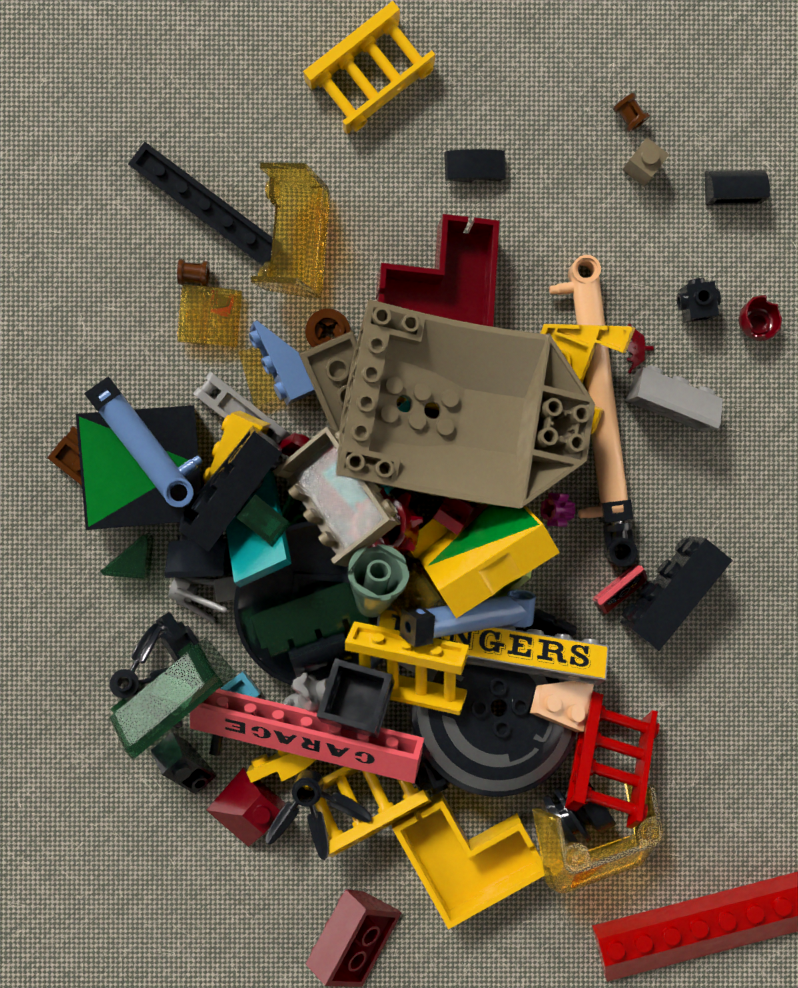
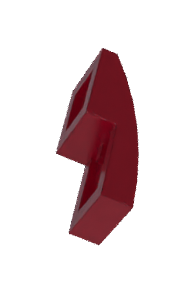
M445 498L433 518L458 535L477 503Z

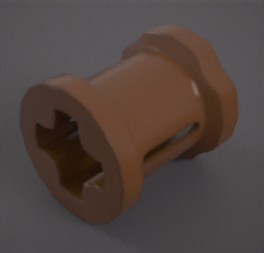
M635 93L626 96L613 108L614 112H619L628 125L626 128L628 132L641 126L650 117L648 113L643 112L635 100Z
M179 259L177 265V282L179 285L198 283L202 284L203 287H208L210 277L208 261H203L200 264L187 263L184 259Z

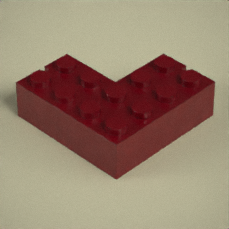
M443 214L437 226L435 269L381 263L377 274V301L425 314L493 327L500 220L474 217L468 233H463L468 224L469 217Z

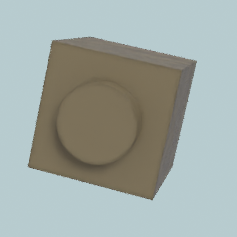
M646 137L622 170L645 186L669 154Z

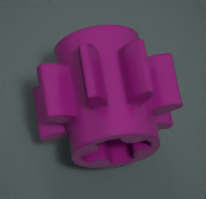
M548 493L549 499L541 502V517L547 520V526L567 527V521L574 518L575 503L568 500L569 494Z

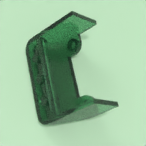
M207 637L195 646L192 642L187 644L177 653L181 657L131 700L127 702L123 698L110 709L114 714L109 719L124 751L132 760L212 695L234 673L233 668Z

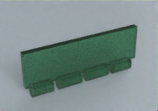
M345 582L250 615L261 648L268 647L271 657L290 651L288 639H293L296 648L318 641L314 631L320 628L323 638L345 631L342 620L346 618L350 629L354 621L360 623L369 622V618L361 614L357 608L350 583Z

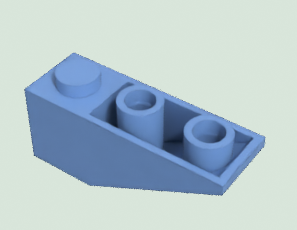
M253 322L249 338L255 349L259 348L263 356L261 363L265 372L271 374L276 383L273 386L277 397L280 400L284 399L286 405H289L314 394L315 390L299 353L260 322Z

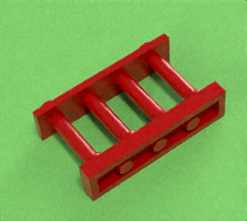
M593 691L584 731L578 732L565 808L577 811L588 802L628 814L626 827L633 829L646 819L648 812L645 798L653 742L658 735L660 727L659 723L656 722L658 711L652 710L642 720L605 709V706L602 705L604 695ZM604 720L639 731L638 747L602 736L601 732L598 731L599 722ZM601 747L636 758L634 774L597 763L596 759L593 758L594 749ZM596 774L631 785L630 802L593 791L588 786L590 776Z

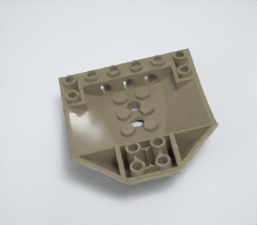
M369 299L349 372L340 421L336 475L451 499L522 508L587 461L595 403L550 333L540 334L457 321ZM403 397L409 401V412H401L397 408L396 401L398 398ZM427 403H434L438 406L439 416L436 419L426 416L424 408Z

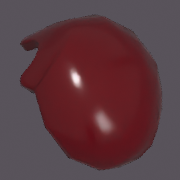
M766 295L750 299L740 310L738 317L741 331L755 341H766L773 338L781 329L782 316L778 310V304L769 302Z

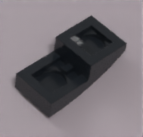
M465 149L444 152L445 181L471 183L474 180L501 182L506 179L505 150Z

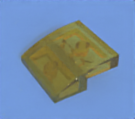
M182 285L177 342L236 348L238 345L242 291Z

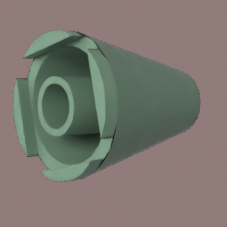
M377 544L376 547L370 548L366 546L356 551L350 559L348 579L359 612L366 617L380 616L407 586L409 571L404 556L398 550L384 544Z

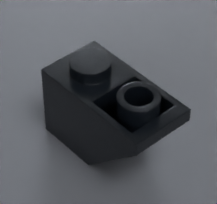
M171 732L151 749L161 775L194 794L205 788L216 777V773L193 746L174 732Z

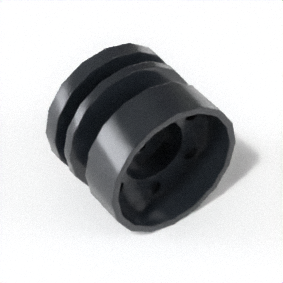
M589 782L588 786H590L592 790L595 791ZM558 788L554 791L561 801L559 804L555 805L549 795L542 798L546 805L547 815L562 839L567 841L575 851L582 847L575 836L578 833L582 834L587 843L591 842V837L587 830V827L590 825L600 834L617 825L607 808L598 804L588 802L577 811L566 809L567 797Z

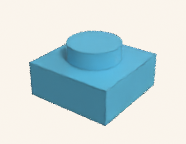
M245 670L220 688L252 697H257L261 693Z

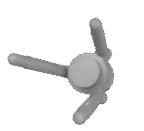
M179 577L173 580L168 597L176 600V604L188 608L211 623H215L216 619L193 605L192 601L223 613L227 612L226 607L196 595L197 586L193 584L214 586L215 579L184 577L182 579Z

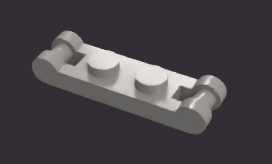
M211 371L205 377L207 381L201 388L198 387L193 393L224 419L232 412L242 411L270 423L269 429L273 433L269 438L277 444L290 435L289 432ZM217 387L221 392L216 399H213L210 394Z

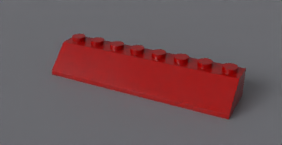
M798 871L592 925L606 981L798 932Z

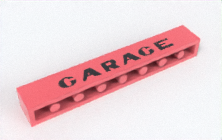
M202 684L199 685L189 704L190 729L415 783L421 762L423 737L381 728L378 739L322 723L317 717L318 712L307 711L306 709Z

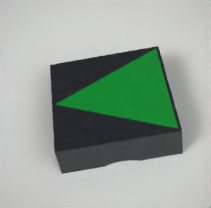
M194 405L134 409L177 467H180L189 459L199 456ZM100 413L76 414L86 530L180 522L181 513L188 505L174 507L166 502L165 498ZM200 465L186 476L194 489L193 498L202 489ZM181 484L175 485L170 492L172 499L175 501L184 500L187 496L186 487Z

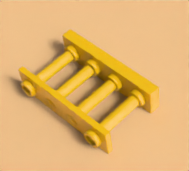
M391 1L303 71L305 82L310 89L314 90L317 86L323 87L347 118L342 121L343 130L346 134L352 130L355 132L360 130L367 123V118L419 77L420 79L426 78L434 69L435 53L431 50L422 57L399 29L400 9L394 1ZM383 34L390 35L413 64L401 75L376 45L377 39ZM362 51L364 53L368 52L391 81L390 84L379 92L376 91L353 62L354 57ZM340 68L347 71L369 99L357 110H355L332 81V75Z
M354 621L345 640V650L359 653V665L371 668V656L387 659V672L385 673L392 674L395 681L390 700L460 715L467 690L456 687V674L462 675L469 654V645L433 638V644L414 647L400 636L399 630ZM399 662L415 665V678L399 675ZM427 668L444 671V685L427 681Z
M345 766L323 778V790L337 784L341 794L357 802L347 777L360 770ZM362 771L379 806L377 809L379 814L373 816L371 822H363L352 817L354 821L352 823L353 828L344 833L338 829L325 798L320 797L315 806L317 811L323 814L326 830L329 835L328 857L336 856L431 804L432 800L428 792L425 790L419 791L418 788L415 789L410 782L398 780L404 792L402 796L404 800L394 805L393 802L389 803L376 774Z

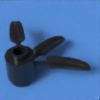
M155 623L145 632L134 649L131 658L135 661L130 670L121 669L115 672L110 679L109 686L111 692L119 700L130 702L138 697L143 701V709L167 725L181 728L183 725L182 720L171 708L154 695L150 694L146 697L141 693L142 685L152 683L153 686H157L162 675L179 680L184 679L185 677L178 666L154 670L150 673L149 678L141 680L134 673L139 663L144 664L147 661L160 635L161 630L157 623ZM129 680V685L126 688H120L124 681Z
M304 770L298 774L292 788L294 802L285 803L270 826L265 842L267 845H270L284 833L299 813V808L297 807L299 804L310 808L311 814H308L307 820L312 839L319 857L325 860L329 854L327 830L322 812L316 813L314 805L319 801L320 797L329 800V805L332 808L360 821L371 822L372 816L359 803L339 792H334L333 795L323 792L324 782L322 776L314 770Z

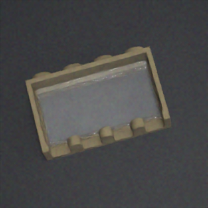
M326 426L278 466L274 472L276 475L288 479L292 485V488L288 490L289 494L294 499L303 502L307 509L303 513L304 517L309 522L317 524L322 534L318 536L320 542L325 546L332 547L336 553L331 559L333 564L347 567L356 551L366 546L367 548L370 547L393 527L401 523L396 517L398 513L396 507L390 500L384 499L379 492L382 489L380 484L336 475L340 430L335 431Z

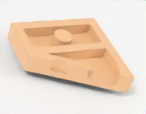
M575 681L537 685L530 713L572 731L583 732L594 685Z

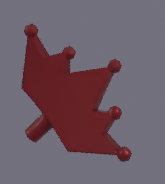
M636 329L627 348V352L632 355L626 359L632 363L630 370H628L629 374L645 360V351L654 350V346H645L644 335Z

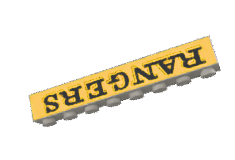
M390 605L378 616L377 626L400 631L401 607ZM511 625L437 638L469 645L467 664L593 685H600L606 680L609 646L600 644V641L596 639L578 641L572 640V636L566 634H556L555 637L544 635L543 631L537 629H528L527 632L518 631L516 627Z

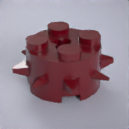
M381 487L382 489L379 492L384 499L390 500L398 511L396 517L401 524L393 527L370 547L384 544L398 550L402 555L408 551L414 552L417 549L419 524L423 522V517H418L414 509L409 506L411 497L409 493L406 492L394 499L387 496L384 487ZM370 498L365 499L363 503L357 502L355 505L358 513L353 515L352 529L348 531L349 536H354L355 541L383 519Z

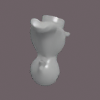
M303 673L300 677L294 679L292 683L293 690L299 694L292 693L284 699L282 704L312 712L318 711L329 678L317 680L314 675Z

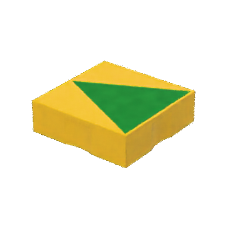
M482 504L478 508H474L458 535L449 530L418 558L450 610L458 618L493 596L510 582L526 575L560 552L544 524L526 506L512 508Z

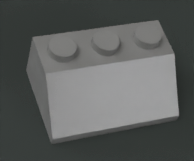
M651 365L636 371L625 399L626 402L701 432L719 429L721 424L723 398L715 396L716 392L704 386H699V389L689 385V380L679 376L670 378L663 375L662 369Z

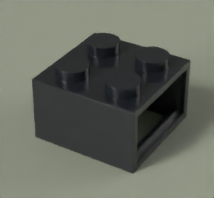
M335 658L317 713L318 719L322 723L378 739L395 683L393 675Z

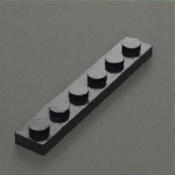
M144 142L128 163L133 170L265 269L281 249V243L148 143Z

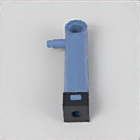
M109 376L84 393L165 498L166 502L174 507L188 505L193 499L194 489L186 476L203 463L200 456L189 459L183 465L177 467ZM175 485H184L187 489L186 498L182 501L172 499L171 489Z
M511 590L507 592V596L503 597L493 595L458 618L454 616L448 605L425 609L421 605L402 607L400 636L412 646L419 647L433 644V638L506 625L529 627L533 624L536 596L534 593L526 590Z

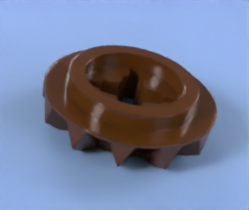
M321 309L315 312L308 319L305 327L306 338L312 348L331 340L328 336L319 340L323 334L320 323L328 328L337 323L333 330L335 338L350 332V325L346 317L334 309Z

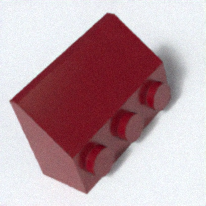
M345 889L330 919L326 922L321 936L312 948L311 954L305 963L306 966L324 986L362 987L402 913L364 891Z

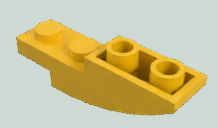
M277 750L278 753L270 757L264 754L251 761L252 765L249 766L246 773L251 783L275 772H278L281 781H284L309 767L316 759Z

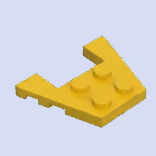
M544 324L540 334L550 333L581 383H583L597 343L621 353H626L635 328L632 326ZM597 406L594 409L591 434L595 433L604 410Z

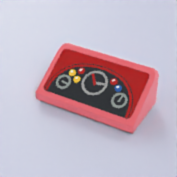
M633 564L595 595L592 600L604 614L609 613L647 581L648 578L644 568L641 565Z

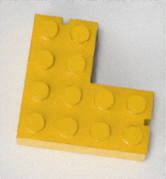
M439 792L430 797L432 800L431 804L392 824L395 835L448 929L549 874L542 856L533 840H531L518 813L468 840L442 792Z

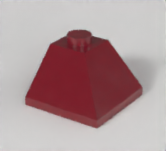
M243 767L206 811L249 847L270 828L285 802L260 780L251 783L246 773L247 769Z

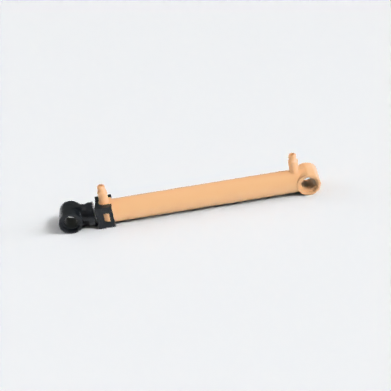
M583 255L577 258L568 271L570 282L550 286L549 292L551 295L573 293L577 325L606 326L599 279L601 266L599 261L591 255ZM579 266H586L590 270L591 275L589 278L580 276L578 273ZM597 343L584 378L585 389L593 399L595 406L604 409L595 433L591 434L600 503H598V506L579 510L578 516L581 519L599 517L602 523L611 522V524L603 525L605 557L615 565L628 566L636 560L638 553L637 547L634 544L631 522H622L634 519L632 503L627 495L609 348ZM619 544H624L626 555L621 559H617L615 548Z

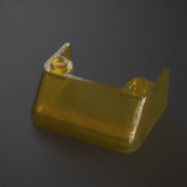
M260 162V169L270 177L269 181L266 182L265 194L267 199H270L272 205L275 206L271 262H265L263 267L259 269L258 276H251V282L265 291L306 298H320L324 280L330 206L329 188L306 163Z
M625 784L627 799L630 802L632 786ZM647 784L645 804L648 805L647 816L643 822L633 828L634 834L590 850L578 842L565 844L561 818L539 808L532 809L547 885L552 890L565 894L644 864L660 842L663 834L654 785Z

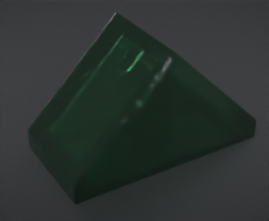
M256 494L234 519L238 524L272 547L291 524Z
M150 533L143 534L100 572L104 576L140 579L150 577L153 536Z

